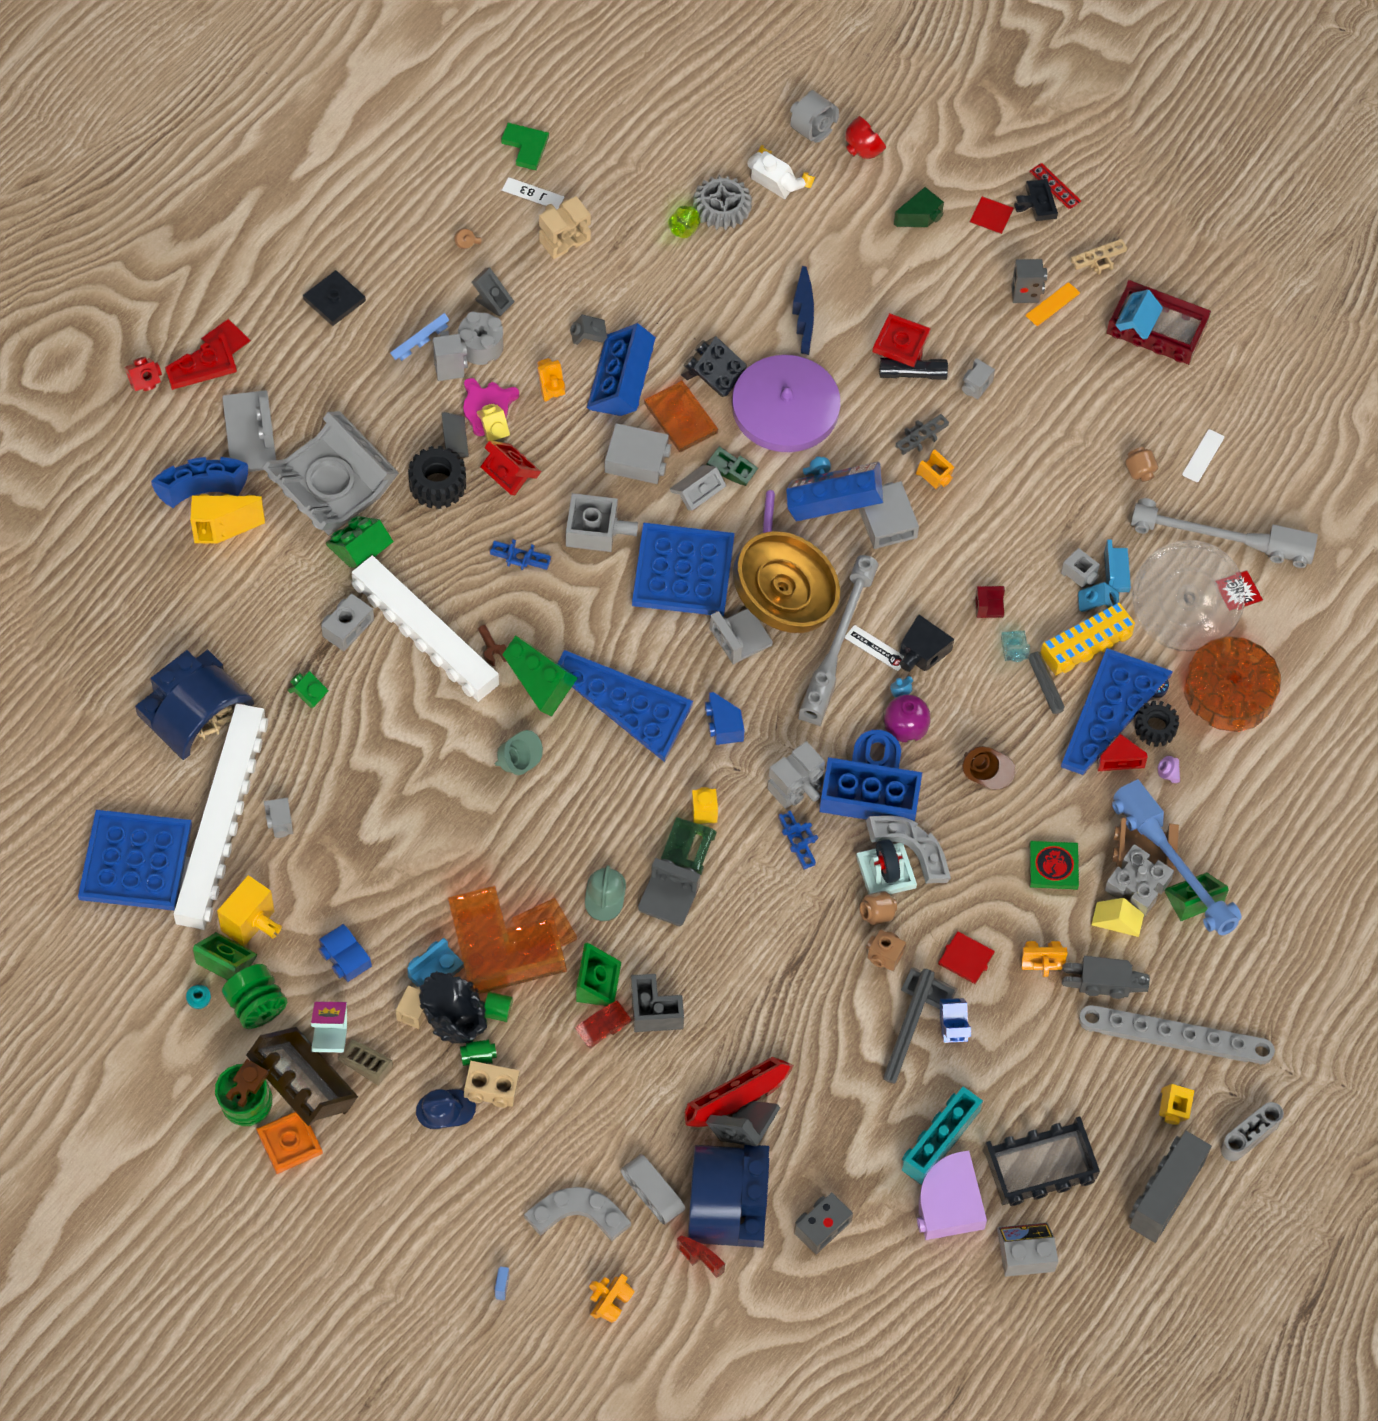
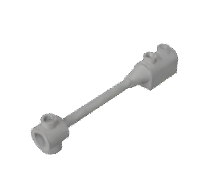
M1142 498L1135 504L1131 525L1135 526V531L1141 534L1148 533L1149 529L1153 530L1155 524L1242 542L1271 556L1270 560L1274 563H1282L1284 559L1292 560L1293 565L1297 568H1305L1307 564L1311 565L1318 537V534L1272 525L1270 534H1244L1157 515L1158 508H1156V502L1148 498Z
M860 555L855 561L850 575V580L854 583L852 592L830 651L818 669L813 673L799 711V720L818 726L822 724L836 685L835 676L838 653L862 589L872 585L879 566L878 562L870 556ZM806 711L813 712V713H815L816 715L809 714V713L806 712Z

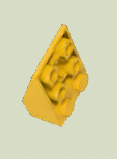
M207 494L192 496L190 521L194 543L218 544L265 524L262 496H233L229 494L223 496H210Z

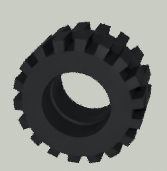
M431 446L427 451L422 449L420 455L415 454L413 461H410L408 469L409 487L414 499H418V503L421 505L426 503L428 508L436 506V509H441V506L444 505L446 508L450 507L451 502L456 504L459 501V497H463L464 490H466V467L463 459H460V455L457 452L453 454V449L447 448L445 450L443 446H438L437 449H434V446ZM435 473L448 476L447 479L438 482L427 479L428 476Z

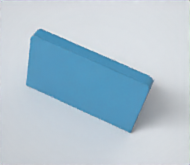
M1150 290L1132 293L1115 325L1120 331L1134 328L1142 339H1147L1163 307Z
M1107 539L1104 550L1106 583L1117 592H1130L1128 548H1113L1112 539Z

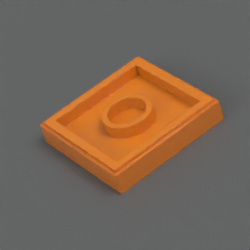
M296 1112L256 1129L276 1174L323 1154L311 1126H307Z

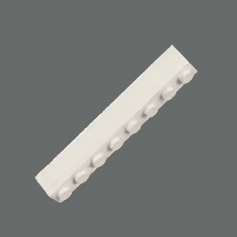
M373 555L352 571V585L358 593L366 595L369 603L374 608L378 607L389 622H394L405 637H410L421 652L425 651L435 666H441L451 681H457L468 697H473L479 702L499 685V674Z

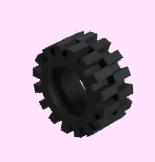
M1152 701L1151 705L1146 703L1144 708L1141 707L1135 721L1136 735H1141L1140 740L1142 742L1146 739V744L1149 746L1151 742H1154V747H1158L1160 742L1162 746H1165L1167 741L1170 743L1173 737L1175 738L1178 730L1179 715H1176L1177 711L1175 708L1170 710V704H1167L1166 707L1163 706V701H1160L1159 705H1156V701ZM1151 718H1159L1165 722L1166 727L1157 730L1150 727L1148 721Z

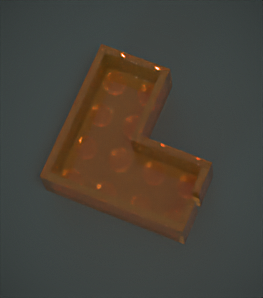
M495 886L448 897L468 982H473V987L479 990V994L567 972L554 916L506 928Z

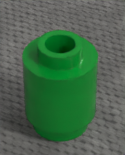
M489 1039L466 1043V1046H460L463 1066H470L471 1061L493 1064L492 1059L497 1058L495 1043L490 1044Z

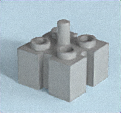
M806 741L793 750L790 756L787 758L783 757L769 768V777L771 779L768 780L767 789L785 809L800 803L804 798V793L815 802L820 798L817 790L822 785L825 761Z
M1134 844L1124 857L1122 868L1117 867L1108 879L1105 891L1117 899L1126 897L1146 917L1156 903L1158 893L1162 894L1171 882L1175 870L1159 860L1156 864H1153L1149 861L1150 854Z

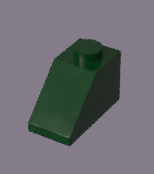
M924 187L895 211L894 225L896 227H928L933 222L936 223L942 218L944 201Z

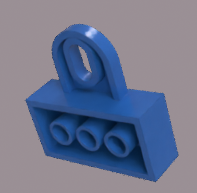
M883 730L867 731L856 740L852 761L828 757L819 812L865 820L869 816H899L915 821L923 772L899 769L901 746L892 734ZM874 743H881L885 747L884 757L880 761H874L870 757L871 746Z

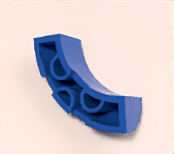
M206 457L187 460V464L176 468L173 465L151 480L153 489L158 497L165 504L174 508L181 501L201 493L222 492L238 496L247 480L248 464L226 457H221L220 460H206Z

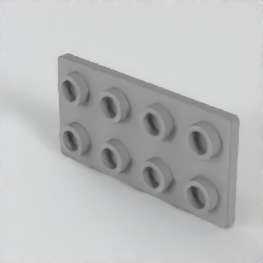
M265 390L224 395L222 398L229 457L247 463L248 472L264 470L263 466L267 461L276 460L268 392Z

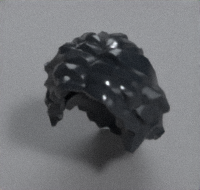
M436 971L431 973L430 977L424 979V984L420 986L421 992L419 994L420 1008L423 1010L428 1023L434 1028L433 1034L440 1037L442 1041H449L450 1043L473 1042L478 1035L484 1033L487 1029L485 1003L480 1000L479 990L473 987V982L461 979L460 976L453 977L451 973L444 974Z

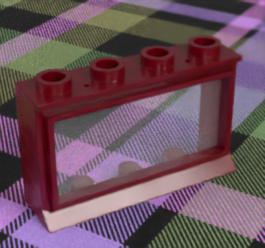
M1128 280L1117 307L1109 320L1106 334L1189 365L1208 325L1211 310ZM1144 290H1150L1163 307L1147 339H1142L1134 328L1120 331L1115 325L1131 294Z

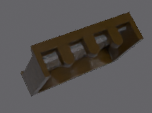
M297 1027L260 1035L246 1054L250 1061L269 1072L266 1079L307 1126L319 1119L341 1113L345 1115L358 1098L357 1094L319 1052H312V1044Z

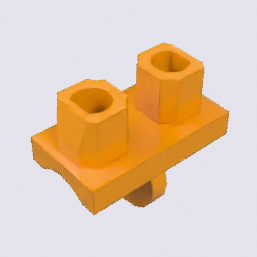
M550 358L538 361L537 369L543 400L546 402L552 397L565 395V383L560 362L558 360L552 362Z
M1027 941L1025 947H1023L1022 970H1042L1043 977L1049 976V970H1062L1068 954L1067 947H1062L1060 941H1051L1048 943V947H1039L1036 941Z
M620 1274L619 1277H614L608 1288L606 1286L610 1280L606 1277H603L600 1283L597 1281L591 1282L589 1287L593 1294L590 1299L597 1302L601 1296L591 1312V1316L595 1319L602 1317L611 1323L617 1320L622 1310L612 1303L615 1297L626 1303L635 1292L626 1283L628 1278L625 1275Z

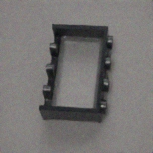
M1080 1116L1076 1117L1074 1123L1062 1127L1061 1123H1056L1051 1126L1049 1131L1038 1133L1037 1130H1031L1027 1133L1026 1137L1014 1140L1013 1136H1009L1003 1140L1002 1144L992 1146L991 1141H988L983 1148V1153L987 1158L1002 1206L1006 1204L1016 1206L1023 1203L1024 1199L1031 1197L1035 1200L1041 1199L1053 1191L1063 1193L1070 1190L1071 1186L1081 1184V1186L1091 1185L1100 1173Z

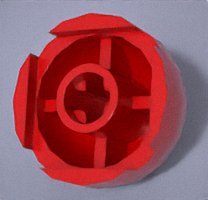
M861 116L855 118L846 129L845 139L848 143L846 149L853 157L858 155L862 159H872L880 155L886 149V145L880 136L870 128V124Z

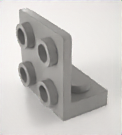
M748 609L729 618H723L719 611L711 615L710 630L732 664L746 659L773 644L758 618Z

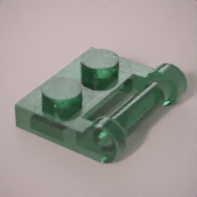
M676 817L661 860H670L676 866L691 868L702 875L704 870L703 863L711 841L715 840L716 830ZM697 834L703 837L694 861L688 860Z

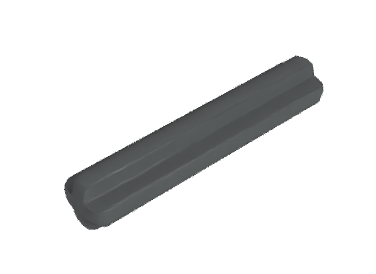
M1039 651L1031 653L1029 655V662L1052 713H1062L1065 706Z

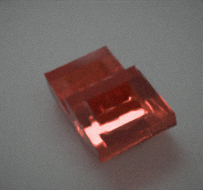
M617 1000L588 1017L576 1026L575 1029L585 1044L591 1049L609 1034H616L630 1023L632 1019Z
M682 1235L677 1238L676 1247L692 1266L701 1260L716 1278L725 1272V1263L709 1248Z

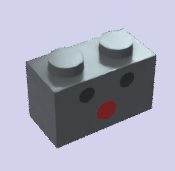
M1016 259L1011 283L1013 303H1039L1041 294L1045 293L1044 281H1047V268H1043L1042 259Z
M832 1192L826 1198L824 1196L820 1197L813 1205L814 1209L809 1214L803 1213L795 1222L797 1224L795 1235L816 1255L852 1222L853 1212Z

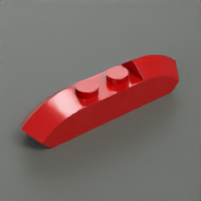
M776 1057L763 1061L689 1102L684 1112L685 1125L706 1127L708 1126L706 1121L710 1115L734 1114L740 1110V1107L749 1102L758 1101L762 1095L769 1096L784 1083L794 1065Z

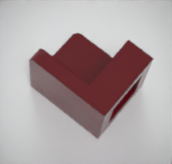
M977 586L975 595L977 618L1004 617V586Z

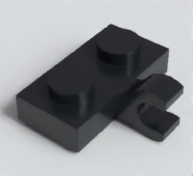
M1048 179L1026 181L1025 188L1028 196L1020 195L1016 197L1017 203H1014L1016 212H1023L1032 207L1036 221L1057 219L1058 211Z

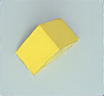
M1125 898L1101 901L1096 904L1092 926L1139 937L1144 914Z

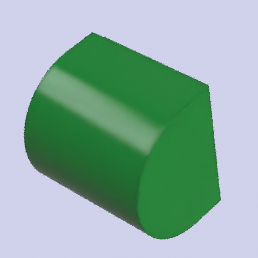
M488 992L485 1001V1017L508 1022L513 997Z

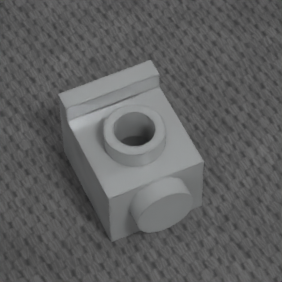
M976 358L973 370L969 369L963 378L965 383L962 386V391L966 395L978 400L993 382L995 369Z
M1078 548L1064 561L1061 574L1064 577L1067 575L1082 588L1086 584L1091 586L1099 577L1097 573L1100 564Z
M288 798L264 801L268 829L273 828L274 837L283 838L288 834H293Z

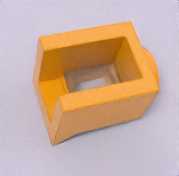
M934 449L926 463L923 460L919 463L915 475L922 476L930 485L937 489L941 485L946 487L953 479L951 475L955 467Z

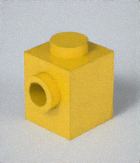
M701 787L697 790H692L693 824L717 823L718 803L716 789Z

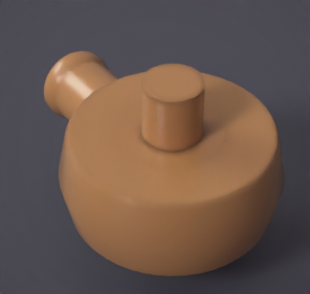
M467 228L458 230L454 236L455 244L461 249H468L474 243L480 245L482 242L481 237H475L474 233Z

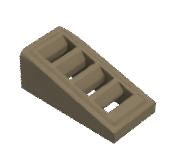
M353 1039L338 1057L340 1062L378 1086L393 1068L391 1059ZM355 1048L356 1050H358L357 1053L353 1056L352 1059L348 1058L349 1054ZM363 1053L365 1057L360 1063H357L356 1061ZM369 1059H372L373 1061L369 1064V1066L365 1067L364 1065L367 1063V1061ZM377 1063L380 1064L376 1071L372 1070Z

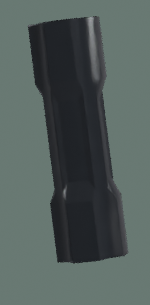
M880 358L879 376L880 378L907 377L947 380L948 361L946 359L917 360L915 366L911 367L890 358Z

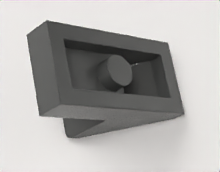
M490 267L485 268L472 281V284L479 292V295L475 298L476 302L497 316H501L514 303V300Z

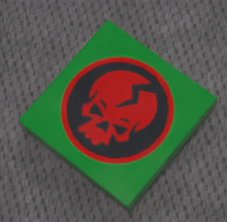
M1030 841V888L1078 890V843Z

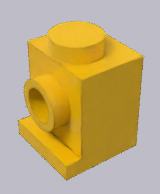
M1174 1084L1162 1087L1159 1116L1165 1117V1122L1173 1125H1179L1180 1122L1190 1119L1194 1090Z

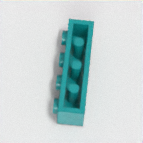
M962 1087L957 1094L953 1093L946 1102L947 1107L943 1112L939 1111L931 1121V1127L928 1130L922 1131L916 1142L918 1143L913 1149L909 1148L902 1157V1161H904L902 1171L922 1185L930 1169L946 1156L980 1113L983 1100L965 1087Z

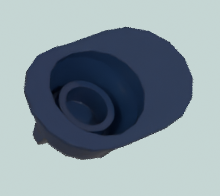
M435 1089L430 1091L420 1099L416 1107L418 1121L429 1129H441L467 1124L476 1113L475 1102L464 1098V1091L458 1089Z

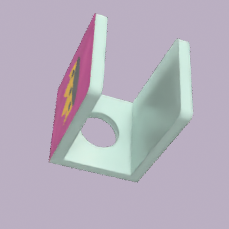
M314 1002L311 1026L315 1027L312 1052H344L347 1035V1002Z

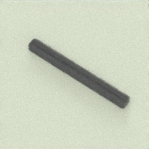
M923 969L920 974L884 1074V1080L889 1083L895 1084L898 1079L935 973L932 970Z

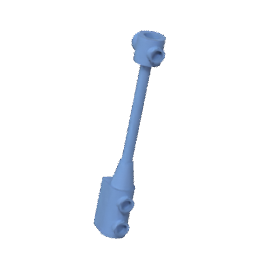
M1137 779L1121 787L1115 793L1114 801L1112 802L1116 814L1119 815L1124 812L1127 816L1126 826L1130 831L1137 829L1140 834L1146 836L1162 849L1208 909L1205 912L1206 918L1203 919L1205 928L1209 932L1216 930L1219 935H1226L1232 932L1242 918L1237 905L1234 902L1226 904L1224 901L1215 902L1168 843L1166 835L1161 828L1163 827L1164 811L1142 783Z

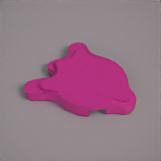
M468 378L464 381V388L468 394L463 406L464 417L469 420L475 435L484 436L485 432L482 421L478 417L477 411L482 410V407L495 404L504 411L505 418H507L510 404L519 398V390L516 387L502 389L494 382L489 383L487 388L483 389L475 379Z

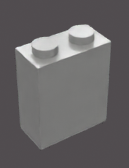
M616 423L605 458V473L658 484L660 476H664L667 463H664L665 457L669 458L671 454L672 444H668L669 435Z
M890 482L882 486L884 503L858 508L874 549L916 539L918 536L919 525L902 482Z

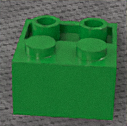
M356 516L349 520L348 526L344 529L335 531L330 536L331 539L326 542V545L347 566L357 568L372 555L374 557L377 556L394 541L380 519Z

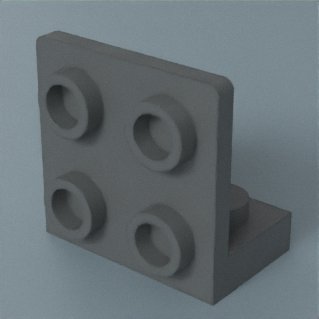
M751 1101L740 1107V1110L734 1113L732 1117L710 1115L706 1123L721 1142L758 1146L770 1124L775 1119L780 1107L775 1103Z

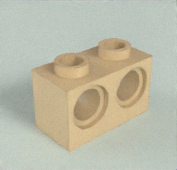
M471 1061L464 1088V1098H468L475 1103L490 1102L500 1108L513 1107L520 1070ZM475 1081H482L485 1085L476 1087L473 1083ZM504 1085L507 1086L509 1090L506 1092H501L497 1088L499 1086Z

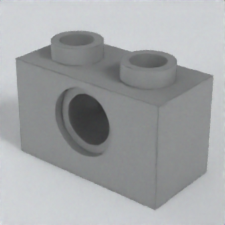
M351 593L347 599H342L339 602L337 609L331 615L329 614L323 619L321 624L322 636L342 651H345L374 621L373 608ZM350 620V622L343 623L342 621Z

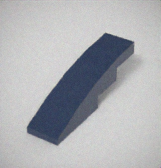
M802 266L793 301L792 314L799 315L796 334L803 335L801 354L809 355L814 326V299L807 267Z

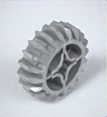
M719 175L717 179L710 177L709 182L703 180L702 186L697 187L693 196V208L696 217H700L701 223L707 222L708 228L714 225L716 230L719 227H723L726 231L728 226L734 229L736 223L742 225L743 219L747 220L752 207V197L749 195V189L745 188L744 182L738 183L737 177L730 180L729 176L725 179Z

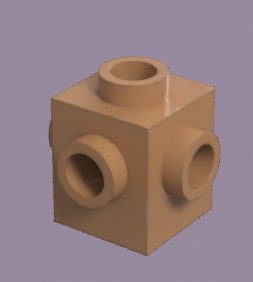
M880 929L876 937L871 936L866 946V949L869 950L867 959L877 967H885L894 972L905 952L906 942L899 939L896 934Z

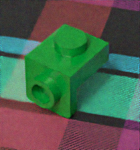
M310 671L303 674L297 673L290 680L292 685L287 689L289 693L295 692L310 708L315 707L329 692Z

